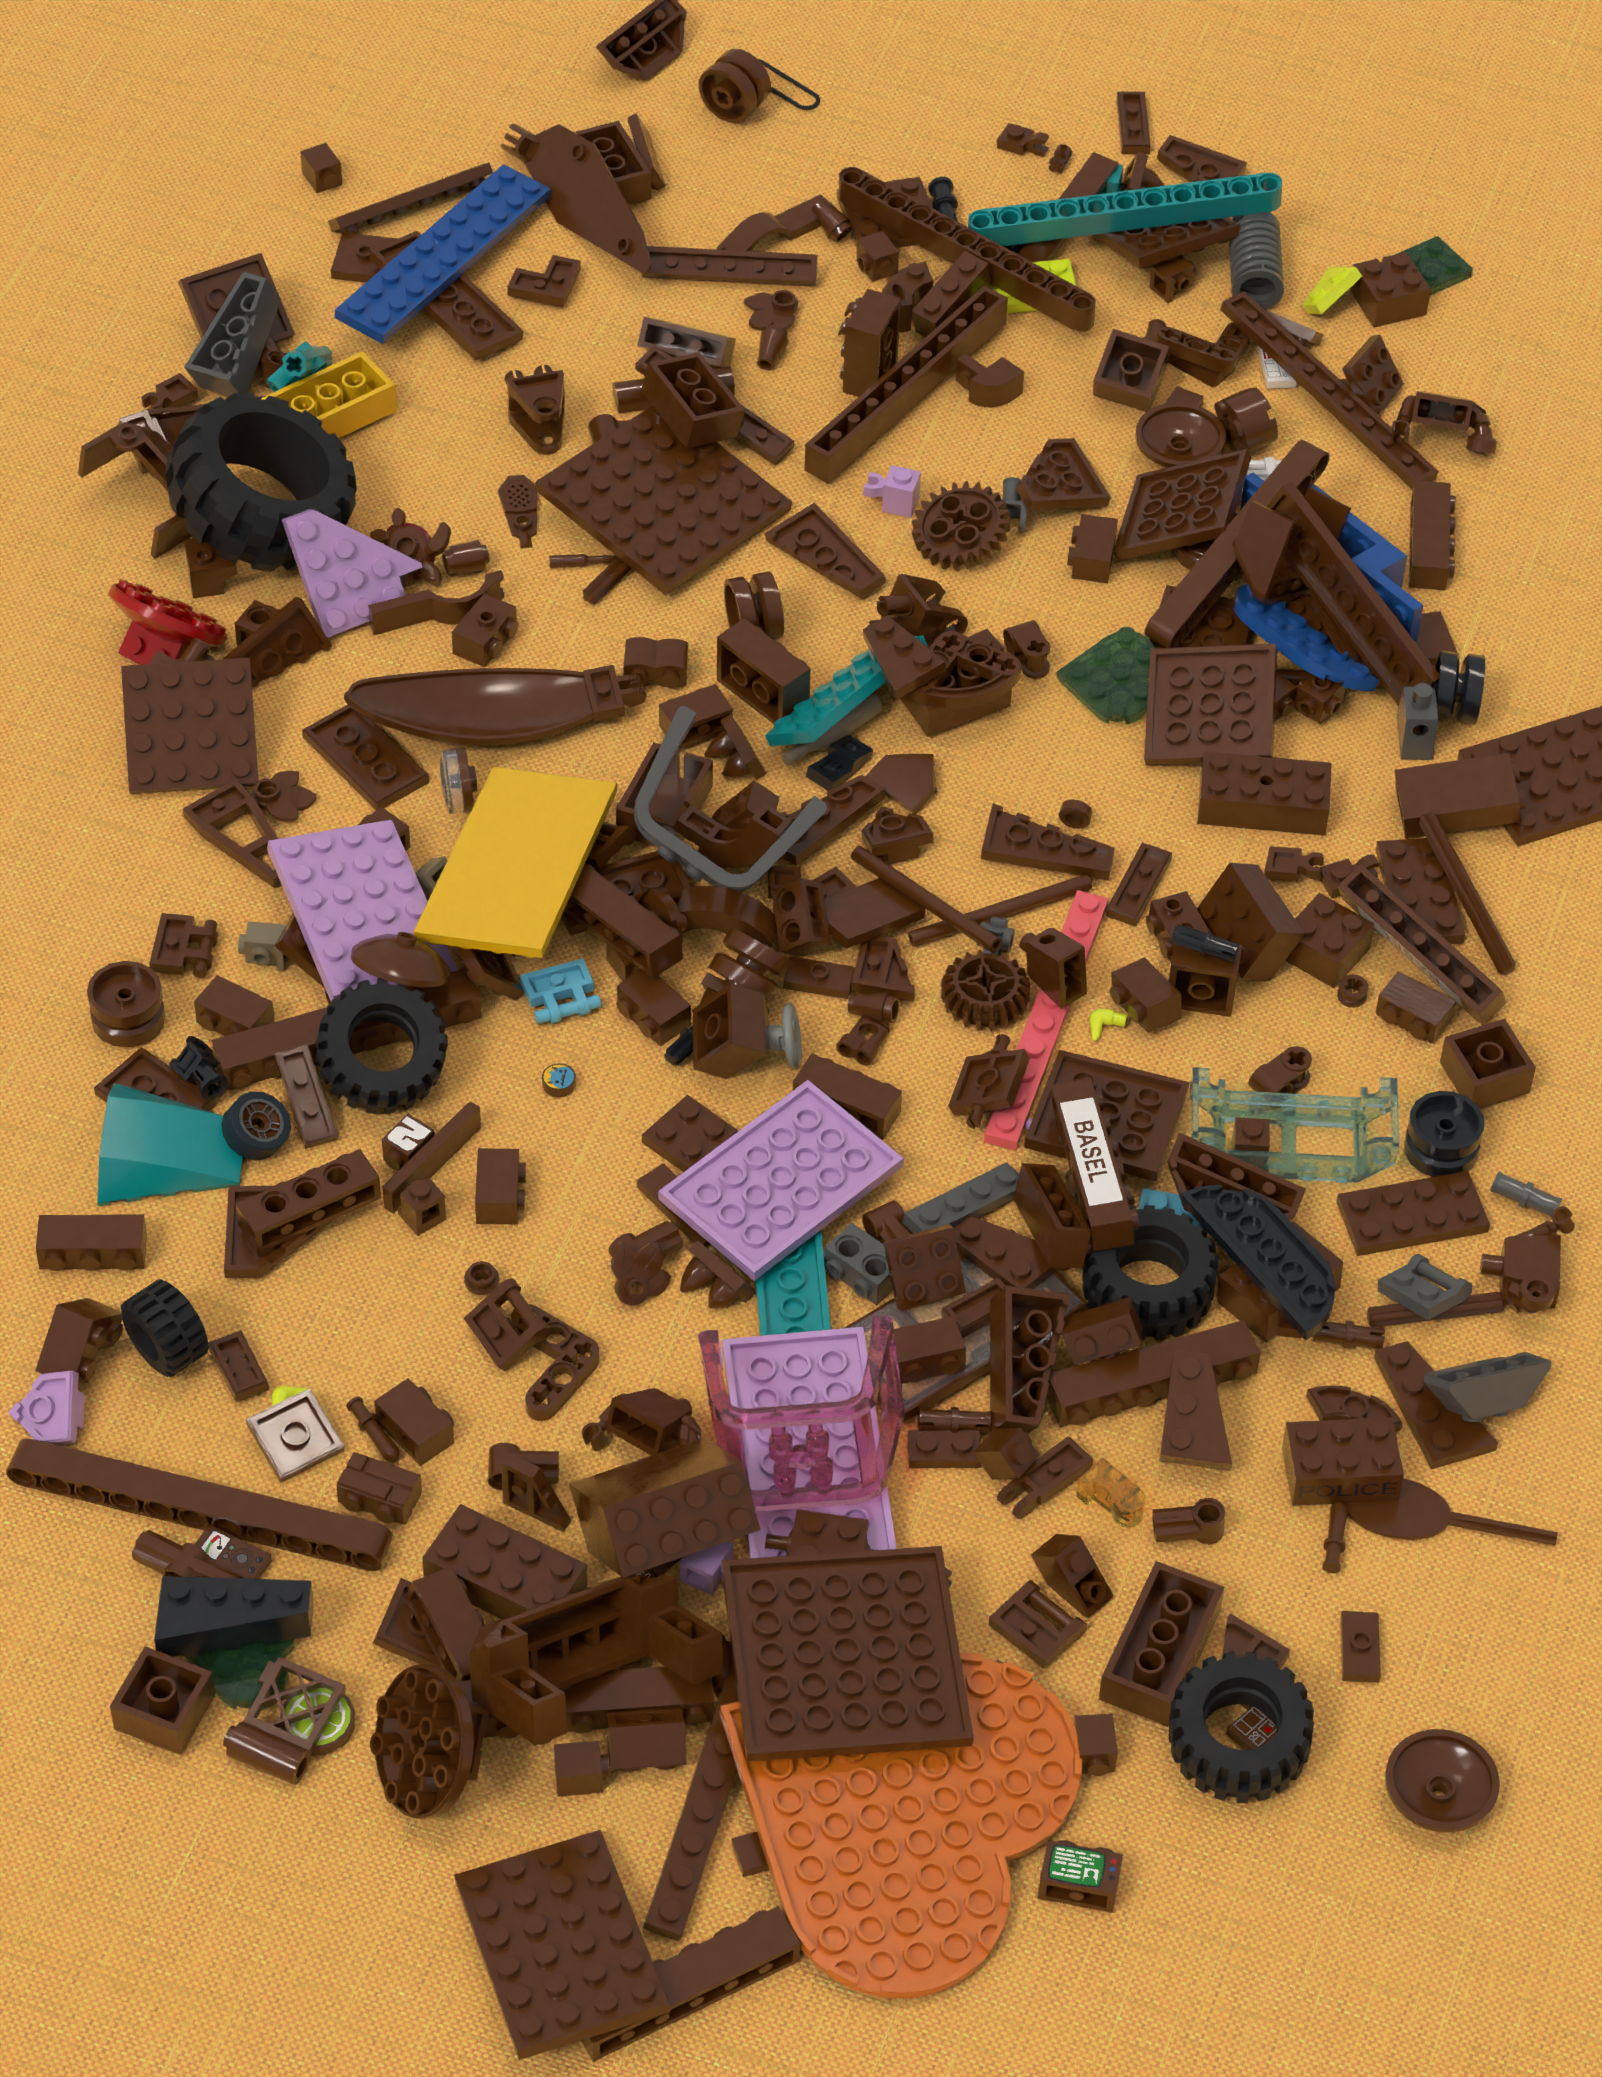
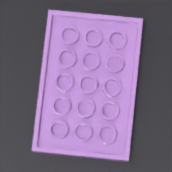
M386 820L269 840L267 846L268 853L330 1001L339 999L341 991L349 986L353 990L357 989L358 982L368 979L370 985L376 984L378 977L361 970L352 962L350 958L352 947L364 939L382 934H398V932L413 934L428 902L393 821ZM424 942L445 959L451 972L457 971L447 945H431ZM388 981V984L397 985V983Z
M807 1080L659 1190L658 1196L664 1205L755 1281L901 1169L904 1158Z

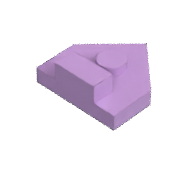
M71 1370L40 1374L33 1382V1388L20 1403L16 1402L8 1413L30 1433L34 1440L55 1445L76 1443L77 1430L84 1429L85 1394L78 1391L79 1373Z

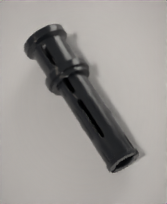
M947 177L933 179L928 185L929 194L934 199L932 202L933 209L958 222L956 216L958 202L957 198L952 194L954 189L952 180Z

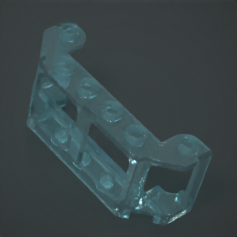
M1192 1068L1190 1082V1099L1192 1101L1191 1138L1283 1179L1357 1183L1396 1164L1400 1144L1397 1078L1380 1077V1089L1374 1094H1368V1087H1361L1359 1097L1225 1090V1079H1219L1218 1086L1210 1083V1068ZM1199 1106L1211 1115L1213 1128L1199 1127ZM1391 1111L1392 1137H1374L1367 1140V1124ZM1235 1117L1270 1119V1124L1278 1125L1281 1128L1282 1152L1225 1149L1224 1124L1226 1122H1235ZM1298 1126L1350 1129L1353 1132L1354 1156L1296 1153V1128Z

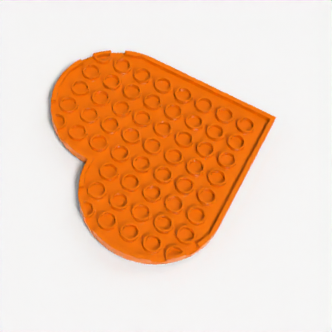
M960 1653L974 1736L972 1746L746 1762L739 1702L720 1706L719 1714L783 1915L801 1943L800 1948L804 1954L820 1970L837 1982L869 1995L900 1999L931 1995L948 1989L969 1977L989 1957L1004 1929L1011 1899V1884L1007 1862L1027 1855L1042 1846L1056 1833L1068 1817L1077 1796L1082 1774V1758L1079 1755L1077 1730L1069 1713L1052 1691L1048 1692L1033 1680L1031 1673L1006 1661L1005 1664L993 1660L983 1659L981 1654Z

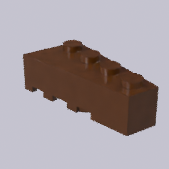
M1004 1286L990 1299V1433L994 1429L1021 1428L1029 1434L1040 1425L1050 1384L1048 1379L1051 1368L1055 1364L1057 1356L1055 1351L1059 1336L1063 1331L1065 1323L1063 1318L1065 1310L1069 1306L1071 1294Z

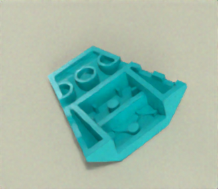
M114 1083L107 1098L99 1154L98 1206L110 1205V1201L127 1199V1202L142 1200L141 1197L162 1194V1197L176 1195V1192L192 1189L193 1192L228 1188L229 1186H240L243 1157L233 1151L223 1137L221 1124L224 1115Z

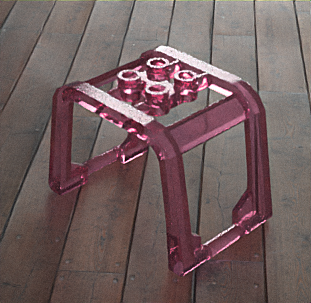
M873 1317L870 1349L861 1391L848 1400L749 1409L735 1407L729 1403V1395L726 1393L718 1330H707L698 1334L702 1357L701 1362L709 1400L708 1404L710 1406L717 1446L742 1460L755 1511L856 1504L869 1501L878 1496L887 1487L905 1414L897 1345L891 1317ZM884 1369H885L886 1382H882V1384H881L882 1377H883V1373H884ZM881 1385L882 1423L876 1452L870 1410L876 1404ZM853 1420L861 1482L831 1485L833 1461L828 1457L829 1434L823 1429L822 1424ZM808 1425L805 1444H798L793 1447V1438L786 1432V1427ZM771 1428L769 1455L775 1461L773 1465V1479L775 1486L779 1489L751 1490L741 1429ZM810 1466V1480L815 1486L795 1488L797 1469H806Z

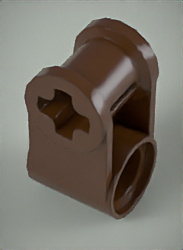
M1031 620L1003 630L1005 646L1010 655L1019 659L1023 673L1027 677L1035 679L1046 676L1050 670V664L1047 660V655L1050 653V644L1042 634L1037 622Z
M1299 1046L1287 1048L1273 1060L1261 1065L1254 1071L1248 1082L1249 1087L1271 1107L1281 1106L1288 1098L1309 1084L1310 1073L1308 1069L1312 1063L1310 1052Z

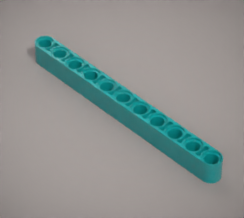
M1260 173L980 209L969 215L968 228L1001 246L1272 212L1277 210L1282 203V179L1275 173Z

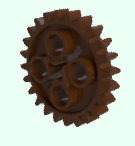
M965 481L962 488H958L957 484L953 483L952 490L947 491L942 486L941 495L939 496L931 492L932 501H922L923 510H915L917 519L911 522L914 529L911 533L917 550L921 551L923 559H930L931 565H935L940 561L942 569H945L949 563H952L954 570H957L961 563H964L965 567L970 569L971 561L982 565L981 557L985 556L992 559L991 550L1000 551L999 541H1007L1006 532L1011 531L1009 525L1011 518L1005 500L1001 501L1000 494L998 492L993 494L990 486L982 490L979 482L973 488H970L968 481Z

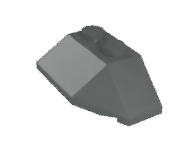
M1522 1352L1513 1356L1496 1357L1424 1373V1382L1447 1410L1462 1415V1419L1465 1421L1480 1422L1486 1416H1505L1511 1410L1523 1408L1550 1370L1551 1361L1528 1352Z

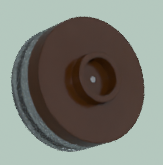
M466 748L441 750L439 763L440 782L448 813L471 812L474 807L472 792L478 791L475 767L468 765Z

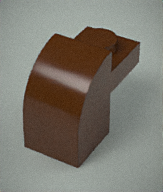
M963 354L957 358L955 381L969 390V402L981 407H999L1008 404L1023 393L1024 371L1004 357L986 368L967 354Z

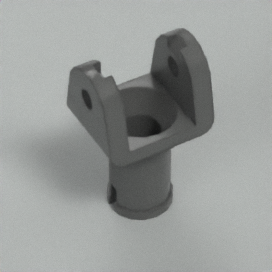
M1008 477L1003 480L1001 501L1005 500L1010 518L1020 519L1019 531L1025 532L1027 507L1023 501H1020V496L1016 491L1020 479Z

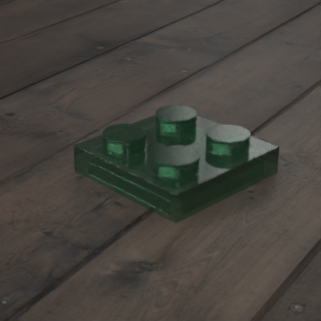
M1439 236L1399 252L1408 253L1417 267V273L1420 272L1431 288L1430 296L1472 277L1473 268Z

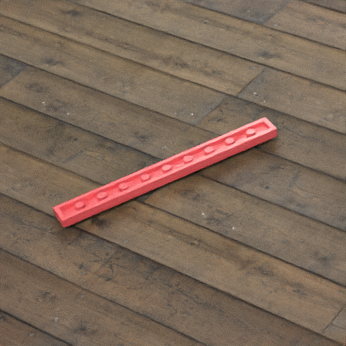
M1077 890L1061 932L1085 947L1086 964L1108 907L1109 898ZM1039 989L1017 1050L1025 1049L1030 1060L1013 1108L993 1110L984 1134V1142L1017 1150L1071 1003L1061 1009L1043 990Z

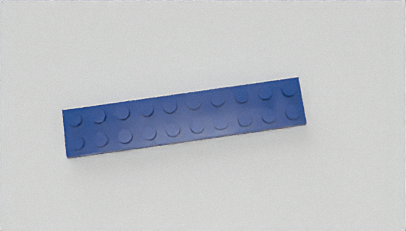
M503 164L335 309V319L384 344L450 284L458 279L459 276L550 198L551 188Z

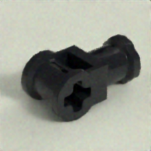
M188 1036L186 1039L187 1045L177 1058L171 1059L169 1062L170 1067L183 1077L186 1082L198 1085L200 1094L205 1100L212 1101L221 1097L228 1089V1079L215 1070L219 1062L213 1056L212 1049L202 1040L194 1036Z

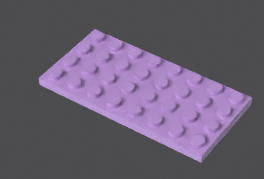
M863 1327L722 1339V1352L736 1457L742 1460L761 1529L747 1535L749 1557L786 1556V1551L765 1549L766 1535L769 1533L788 1537L794 1527L797 1509L869 1520L867 1532L868 1549H897Z

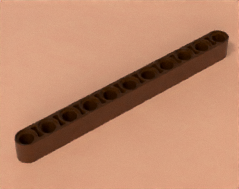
M847 167L840 171L839 200L844 205L952 264L955 263L964 251L988 263L992 286L1075 331H1088L1094 326L1096 300L1090 293L859 168Z
M26 1438L19 1441L6 1470V1475L12 1482L24 1487L200 1530H205L210 1524L244 1541L367 1571H378L381 1569L393 1538L389 1528L376 1522Z

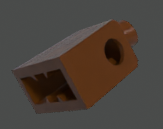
M1047 928L1037 935L1027 933L1022 937L1019 946L1026 952L1027 973L1030 979L1061 1009L1087 994L1085 947L1055 928Z

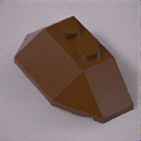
M655 0L600 42L596 48L613 69L645 82L682 52L686 10L677 0Z
M1179 1133L1167 1161L1180 1200L1181 1193L1208 1185H1222V1189L1243 1192V1189H1248L1272 1202L1290 1221L1295 1218L1306 1190L1297 1184L1182 1133Z

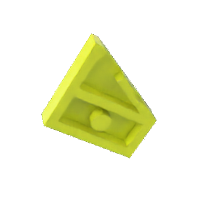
M1329 267L1309 293L1302 306L1308 314H1323L1362 277L1361 273L1356 267Z

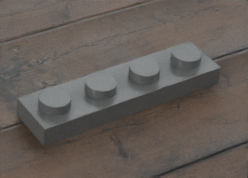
M1006 1162L905 1212L902 1223L913 1234L947 1224L954 1228L969 1216L977 1218L1013 1200L1019 1174Z

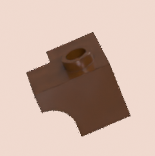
M195 538L184 539L193 598L224 594V582L229 577L237 575L236 564L216 555L217 549L207 542L200 544Z

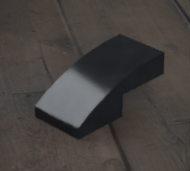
M847 735L830 745L828 756L808 766L806 777L827 791L851 778L873 755L874 749L853 736Z

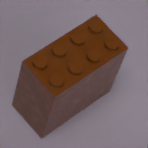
M705 1438L569 1484L588 1552L622 1578L761 1530L742 1460Z

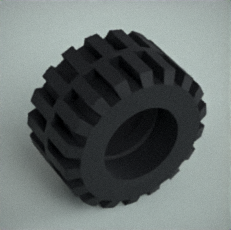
M158 1279L121 1304L122 1320L129 1338L145 1361L162 1375L172 1377L208 1353V1338L201 1319L187 1298L169 1282Z

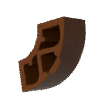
M926 262L908 265V267L897 272L886 284L888 286L892 282H898L907 293V301L900 305L899 333L911 331L912 310L933 287V279Z

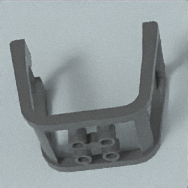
M680 706L636 798L634 821L638 831L647 841L658 848L657 853L672 864L675 860L686 867L684 872L696 881L700 882L703 879L712 886L729 888L739 892L747 890L825 814L827 806L814 795L784 834L748 872L731 874L724 871L658 825L649 813V805L662 778L694 724V719L697 715L689 707Z

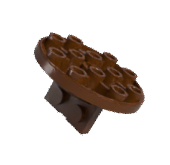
M431 1664L413 1665L399 1673L388 1687L385 1695L379 1697L376 1705L378 1714L375 1733L370 1739V1749L375 1755L379 1778L384 1788L387 1802L392 1803L401 1813L408 1817L429 1819L443 1815L456 1803L464 1790L467 1780H477L482 1755L481 1746L486 1732L489 1712L475 1702H468L462 1687L446 1669Z

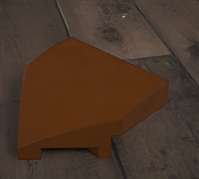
M933 754L885 755L865 776L885 788L886 796L912 814H917L934 793H938L935 782V760Z

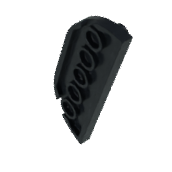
M1222 1185L1202 1186L1181 1193V1203L1305 1341L1314 1336L1325 1325L1334 1304L1335 1281L1332 1271L1322 1255L1272 1202L1251 1190L1243 1189V1192L1222 1189Z

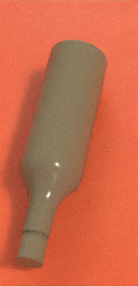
M873 692L813 743L797 744L783 754V762L790 766L810 751H826L830 748L831 744L850 735L882 711V705L876 693Z

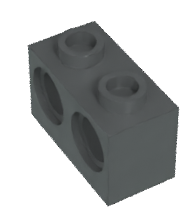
M851 1223L825 1247L824 1264L828 1274L832 1278L840 1279L850 1286L859 1297L866 1298L877 1306L893 1291L884 1245L855 1224Z

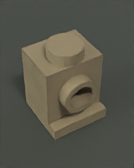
M248 921L246 933L240 934L238 953L245 954L246 963L276 965L278 971H284L287 956L274 945L286 925Z

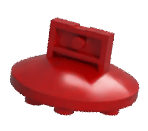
M120 579L118 584H112L108 595L119 609L132 620L118 654L137 664H150L157 650L173 659H179L195 638L202 640L209 647H222L227 641L226 628L216 624L217 620L204 613L198 614L192 611L193 607L184 602L173 601L163 596L157 597L152 594L153 590L138 583L134 585Z

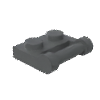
M1415 1254L1407 1265L1378 1279V1292L1426 1320H1430L1468 1299L1473 1288L1472 1284L1465 1279H1456L1431 1265L1428 1258L1421 1254ZM1421 1276H1424V1277L1428 1278L1429 1280L1435 1282L1436 1284L1442 1286L1443 1288L1447 1289V1291H1444V1290H1442L1441 1288H1439L1438 1286H1436V1285H1434V1284L1428 1282L1427 1280L1421 1278Z

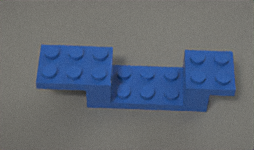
M1254 472L1246 476L1240 510L1264 483V480ZM1315 484L1311 486V488L1329 496ZM1350 512L1339 543L1417 644L1423 605L1402 589L1407 555Z

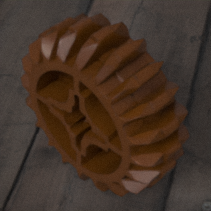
M980 949L975 956L966 952L964 959L956 957L953 965H948L941 981V999L945 1003L946 1012L952 1013L954 1021L963 1019L965 1027L974 1024L977 1031L982 1026H988L992 1032L995 1025L1005 1029L1008 1022L1016 1023L1018 1015L1024 1014L1026 1006L1030 1001L1029 978L1026 977L1025 968H1019L1017 960L1008 961L1006 953L999 957L995 953L983 954Z

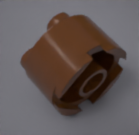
M1258 388L1245 389L1214 403L1217 418L1225 428L1226 440L1230 444L1231 452L1247 449L1251 453L1277 440L1278 426L1276 419L1270 420L1267 410L1271 409V406Z

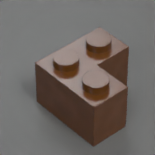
M90 1298L57 1304L35 1371L46 1374L73 1370L79 1373L78 1385L88 1383L97 1368L95 1358L98 1350L114 1346L122 1335L121 1311Z

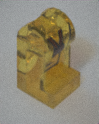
M1102 1458L1079 1478L1076 1497L1086 1505L1095 1500L1108 1512H1111L1113 1520L1122 1527H1135L1142 1521L1146 1499L1143 1491L1107 1460Z

